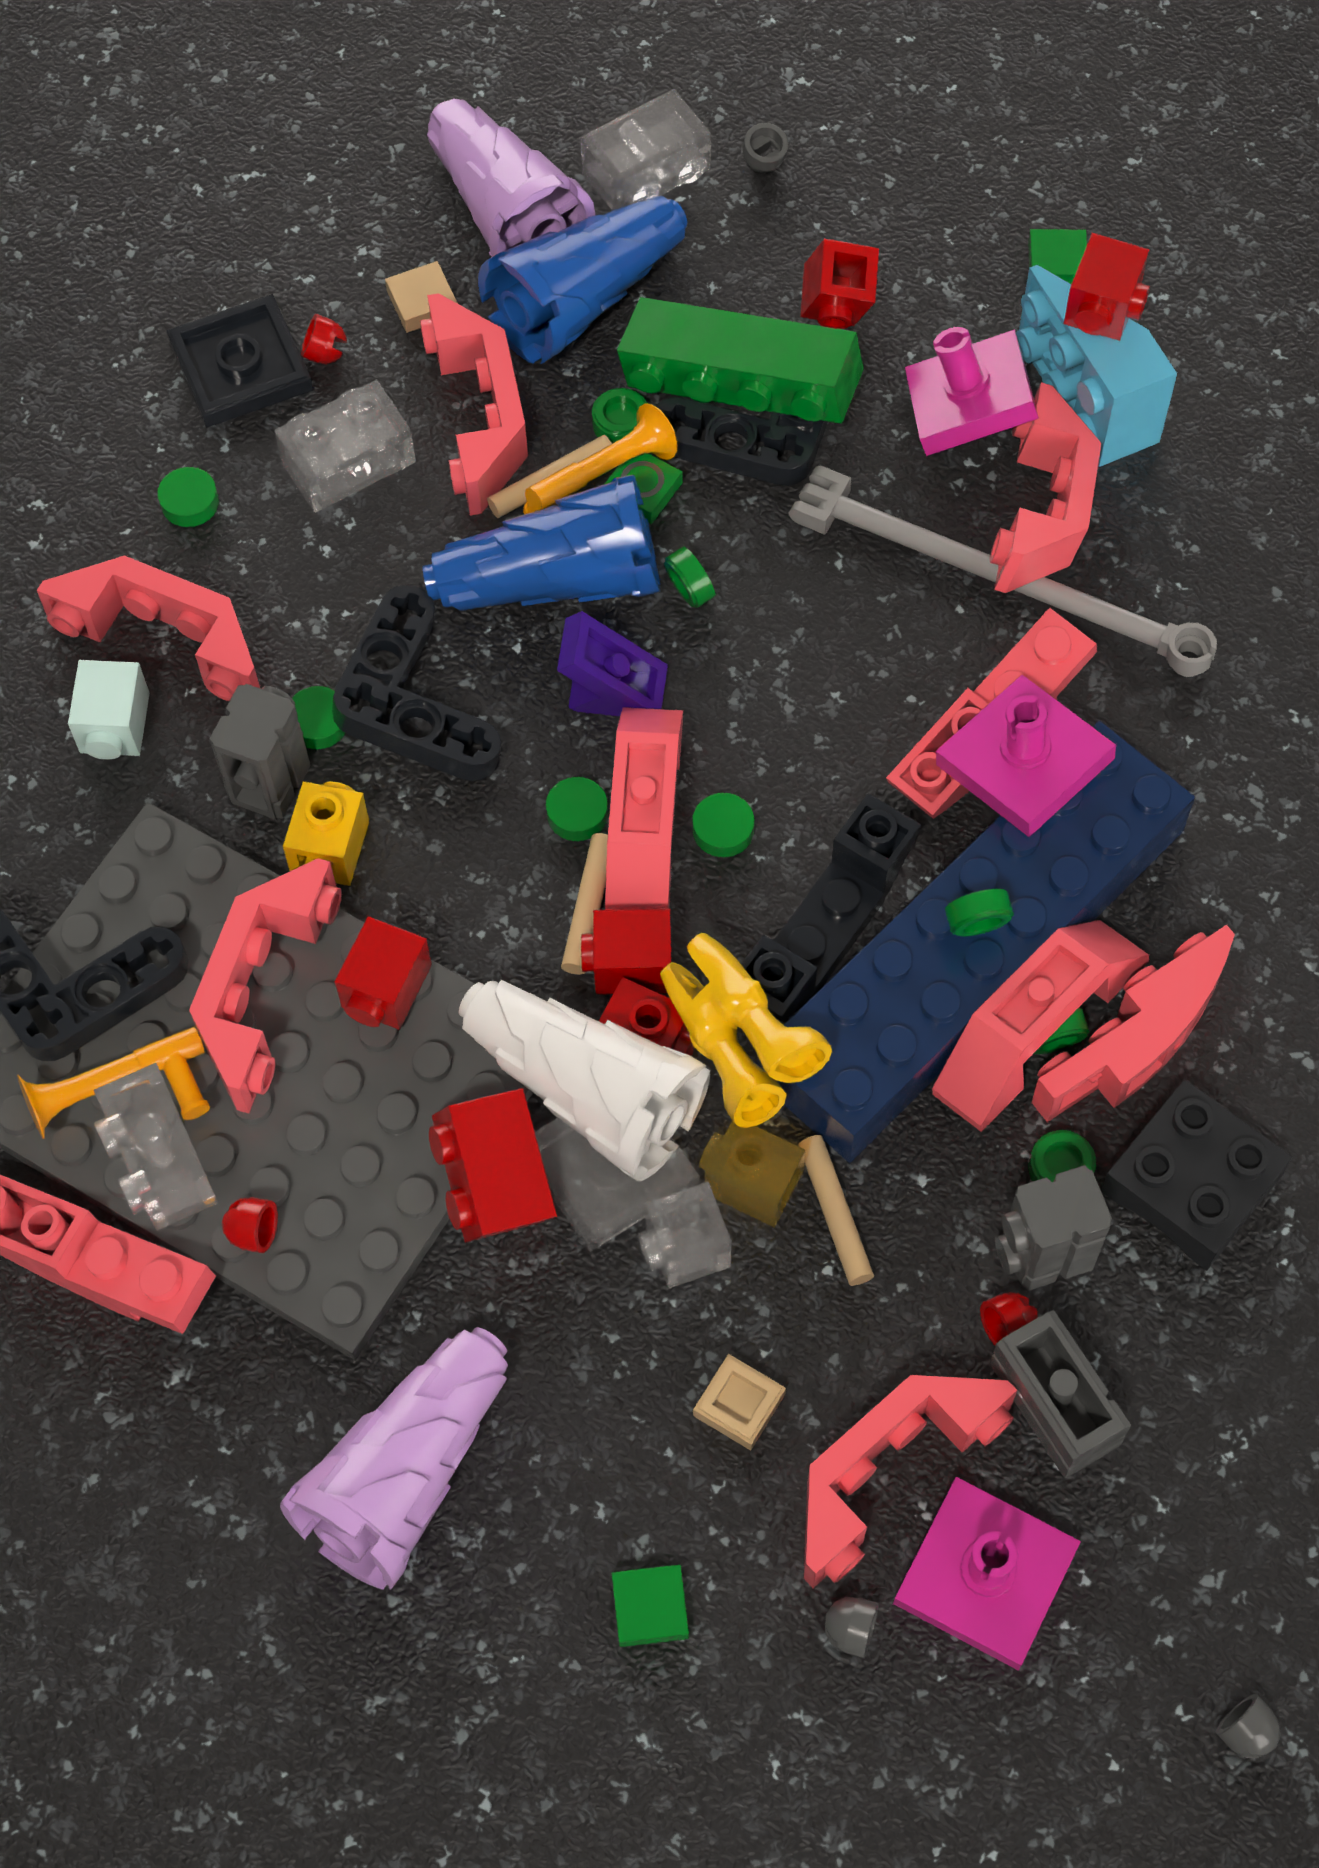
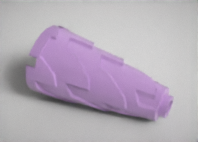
M451 99L438 104L433 109L428 124L427 137L429 143L452 176L453 182L459 190L458 192L490 248L489 254L491 257L547 232H558L595 215L593 201L575 179L567 177L540 151L530 149L508 128L500 127L479 106L474 109L465 100Z
M479 1327L474 1328L471 1333L463 1330L453 1339L447 1338L423 1365L417 1366L375 1411L363 1415L327 1456L292 1486L280 1505L282 1513L290 1525L304 1540L314 1529L317 1537L324 1543L318 1552L353 1577L382 1590L388 1585L391 1590L403 1575L411 1552L451 1488L448 1481L474 1441L480 1427L479 1422L507 1380L503 1376L508 1366L503 1358L507 1353L504 1344L492 1333Z

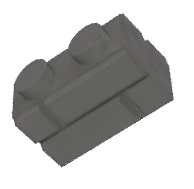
M249 684L238 685L226 707L228 716H221L209 739L228 798L234 805L275 820L277 818H284L295 797L293 788L300 787L311 766L303 732L298 722L295 702L287 693L275 687L264 686L260 689Z
M1084 1165L1056 1174L1054 1182H1051L1046 1177L1017 1187L1010 1212L1003 1214L1001 1217L1004 1234L995 1237L996 1250L1001 1265L1007 1275L1016 1273L1020 1285L1024 1286L1028 1291L1056 1282L1059 1274L1064 1279L1093 1270L1105 1237L1110 1229L1112 1217L1092 1170H1089Z
M1054 1310L1048 1311L996 1343L990 1366L1000 1380H1008L1017 1389L1014 1398L1015 1404L1064 1478L1073 1475L1122 1444L1125 1435L1131 1427L1130 1422L1115 1400H1108L1106 1398L1109 1391Z

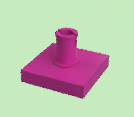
M963 327L946 329L937 335L933 341L934 349L938 356L905 367L919 438L926 456L1039 418L1015 329L971 344L970 334L967 329Z
M1021 675L936 750V765L1030 837L1115 759L1116 744L1024 675Z
M956 1477L893 1604L1019 1671L1081 1541Z

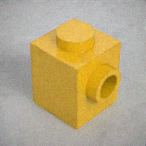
M303 781L283 844L290 871L319 858L330 861L337 884L351 885L369 825L363 793L356 792L350 786L339 782H325L319 785Z

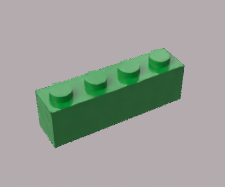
M640 297L617 348L628 387L637 388L646 393L661 392L689 397L703 403L713 401L742 406L755 412L771 411L798 416L807 421L823 420L840 424L843 423L864 370L857 332L644 297Z

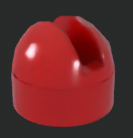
M315 314L304 337L301 357L321 364L336 362L342 357L343 353L332 346L334 341L347 343L345 331L332 319Z
M255 1197L240 1198L231 1204L229 1210L223 1216L221 1225L229 1243L242 1250L265 1253L270 1248L276 1234L278 1224L277 1206L272 1200Z
M1009 1292L999 1294L984 1301L980 1307V1316L986 1334L996 1346V1343L1002 1340V1338L1038 1318V1311L1034 1306L1029 1305V1300L1025 1295Z

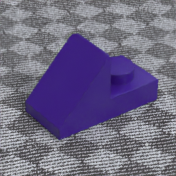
M583 611L565 618L557 671L572 680L569 709L576 712L621 716L623 707L662 709L668 664Z

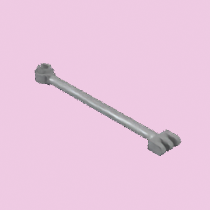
M816 466L809 477L811 483L805 484L799 494L801 501L794 502L789 511V516L794 522L824 535L834 519L837 518L996 583L998 565L990 563L989 554L848 498L847 496L851 491V477L826 467ZM1046 577L1014 589V591L1157 648V654L1165 656L1170 667L1184 677H1193L1204 673L1210 668L1211 661L1214 660L1217 640L1213 632L1202 624L1188 622L1178 626L1169 622L1168 626H1165ZM1186 651L1193 652L1198 658H1188L1181 653Z

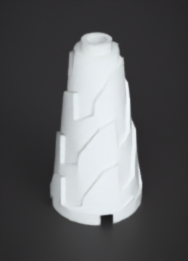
M503 980L499 983L489 981L485 985L478 982L467 991L461 1001L459 1015L463 1017L462 1029L483 1046L491 1056L496 1058L500 1068L543 1099V1104L552 1114L588 1139L591 1147L637 1181L649 1178L667 1162L679 1147L678 1144L669 1139L679 1126L689 1132L700 1111L709 1086L710 1070L705 1068L707 1065L690 1055L665 1046L662 1047L609 1020L603 1024L551 998L545 1001Z

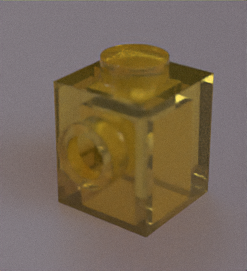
M732 1121L725 1135L717 1132L712 1135L702 1154L699 1168L705 1170V1194L775 1228L803 1175L806 1150L756 1126L743 1128L737 1126Z

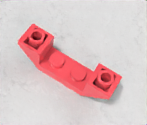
M439 293L427 295L430 319L420 320L426 355L437 353L441 376L476 370L480 393L491 391L493 403L484 405L488 429L456 435L459 458L448 460L454 494L466 493L470 516L482 514L488 507L487 498L499 492L528 457L524 415L505 329Z
M1042 382L1034 397L1039 418L1013 427L1012 436L1020 438L1017 463L1053 473L1049 490L1057 492L1058 495L1057 499H1052L1046 515L1019 508L1010 530L999 529L992 547L990 563L998 565L994 590L1003 593L1010 592L1069 567L1090 523L1101 442L1052 385Z
M121 556L44 580L37 589L48 622L64 635L78 637L80 634L101 643L124 606L130 613L142 620L153 621L158 619L175 626L186 637L202 642L195 657L204 685L215 696L230 701L238 685L249 684L260 688L251 656L229 597L127 556Z
M622 708L616 732L607 840L605 910L669 909L677 770L680 767L683 725L682 710Z
M319 858L235 897L189 1011L199 1036L238 1111L250 1113L256 1095H264L267 1092L275 1071V1058L271 1056L263 1031L236 1024L243 1018L248 1005L250 990L246 985L254 966L261 967L267 959L272 942V932L316 944L324 923L331 925L334 922L339 911L342 891L341 888L336 886L330 861Z
M1101 920L1058 928L972 1014L932 1088V1094L982 1132L1024 1089L1023 1064L1093 993L1109 1003L1128 980L1149 962V954Z
M910 1375L811 1463L807 1481L804 1555V1579L814 1588L828 1576L836 1583L846 1576L865 1555L859 1546L864 1542L867 1526L836 1494L840 1489L847 1496L851 1495L876 1471L877 1467L872 1460L891 1444L899 1451L910 1443L927 1423L921 1417L924 1413L962 1453L977 1439L984 1446H987L1013 1421L1014 1417L1008 1411L1011 1409L1017 1389L1008 1380Z

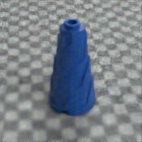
M653 196L645 201L613 210L604 215L590 216L563 230L547 232L496 254L481 265L478 273V286L482 303L494 296L499 309L488 316L490 322L505 329L508 347L518 356L530 363H534L542 358L540 364L546 362L579 337L590 326L591 322L627 294L626 290L647 275L657 261L682 242L685 238V228L687 227V218L684 210L675 200L666 199L664 196Z
M635 475L614 478L611 483L557 499L554 506L502 521V527L446 544L444 550L432 553V564L423 566V577L428 596H431L433 600L441 599L445 608L454 607L462 611L521 602L522 606L578 598L580 603L628 595L643 597L660 592V579L648 519H645L643 511L639 510L638 507L639 505H644Z

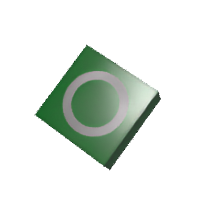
M645 453L620 464L605 484L611 483L617 477L635 475L644 505L638 506L639 510L643 511L645 519H648V523L652 524L682 485L683 471Z

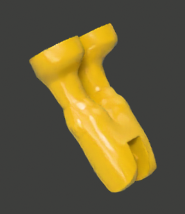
M700 933L689 942L687 949L692 959L710 982L704 987L690 971L674 962L668 964L661 971L660 975L672 1003L690 1033L693 1047L700 1054L712 1060L722 1080L724 1107L728 1115L739 1127L749 1128L757 1126L773 1117L785 1104L787 1094L777 1081L795 1083L812 1077L829 1061L832 1053L831 1045L821 1033L811 1027H785L768 1009V999L760 982L752 979L740 962L721 943L706 933ZM738 1027L744 1031L754 1047L763 1068L757 1065L739 1044L737 1038Z

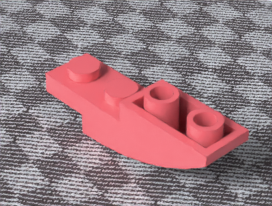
M1049 608L974 691L967 688L886 777L887 782L930 817L936 818L969 792L968 789L936 765V750L1021 675H1024L1057 700V696L1097 653V644Z
M1227 925L1209 937L1203 932L1192 936L1175 951L1173 955L1175 959L1157 970L1153 965H1150L1137 972L1123 987L1125 994L1117 1015L1118 1018L1108 1021L1096 1030L1089 1038L1088 1042L1090 1045L1074 1056H1071L1067 1051L1062 1052L1048 1061L1037 1074L1039 1079L1031 1103L1046 1122H1049L1097 1089L1115 1108L1142 1088L1167 1064L1196 1026L1215 990L1235 935Z
M0 1175L1 1256L59 1286L139 1322L140 1318L143 1317L181 1334L185 1332L216 1277L207 1265L99 1222L89 1210Z

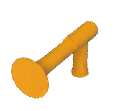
M648 403L641 405L637 411V425L626 436L582 461L574 462L526 488L525 496L527 501L524 504L523 513L528 514L556 505L555 500L571 495L587 486V483L638 455L653 453L660 459L669 460L673 458L677 452V439L669 419L656 406Z
M194 1026L135 1049L132 1054L55 1083L34 1084L24 1081L17 1075L24 1099L42 1139H45V1128L50 1120L63 1109L138 1077H147L164 1070L180 1105V1113L184 1120L196 1119L210 1110V1105L203 1098L187 1063V1060L205 1053L201 1038Z

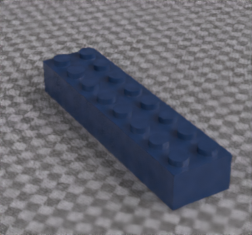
M1098 721L1093 728L1116 744L1115 759L1030 837L1000 816L784 1024L785 1027H811L825 1037L832 1049L829 1061L812 1077L795 1083L777 1081L787 1094L784 1106L817 1135H821L824 1141L847 1162L851 1163L941 1073L972 1014L1058 928L1094 921L1184 831L1195 796L1101 721ZM1004 889L1008 892L1014 915L1006 925L974 936L964 937L951 933L945 913V907L949 903L962 896L982 890ZM757 1056V1065H759L761 1068H763V1066H762V1064H761V1062H760V1060H759V1058H758V1056Z

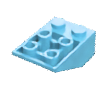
M1035 265L1029 268L1025 295L1021 299L1022 314L1020 326L1016 332L1023 358L1026 363H1033L1042 377V382L1052 385L1099 439L1101 450L1098 467L1160 443L1177 372L1149 330L1128 319L1121 340L1118 341L1101 335H1090L1078 328L1063 324L1071 284L1044 268Z

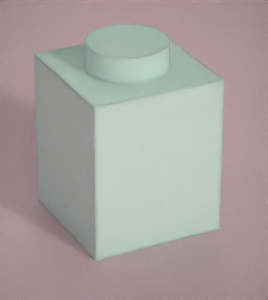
M94 660L78 661L68 725L80 753H86L95 758L107 760L118 758L120 755L140 756L150 693L139 663Z

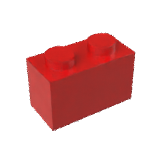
M523 1088L449 1105L432 1115L434 1126L429 1128L431 1151L437 1164L445 1165L451 1190L446 1192L445 1198L448 1216L453 1227L456 1230H462L465 1243L535 1225L557 1217Z

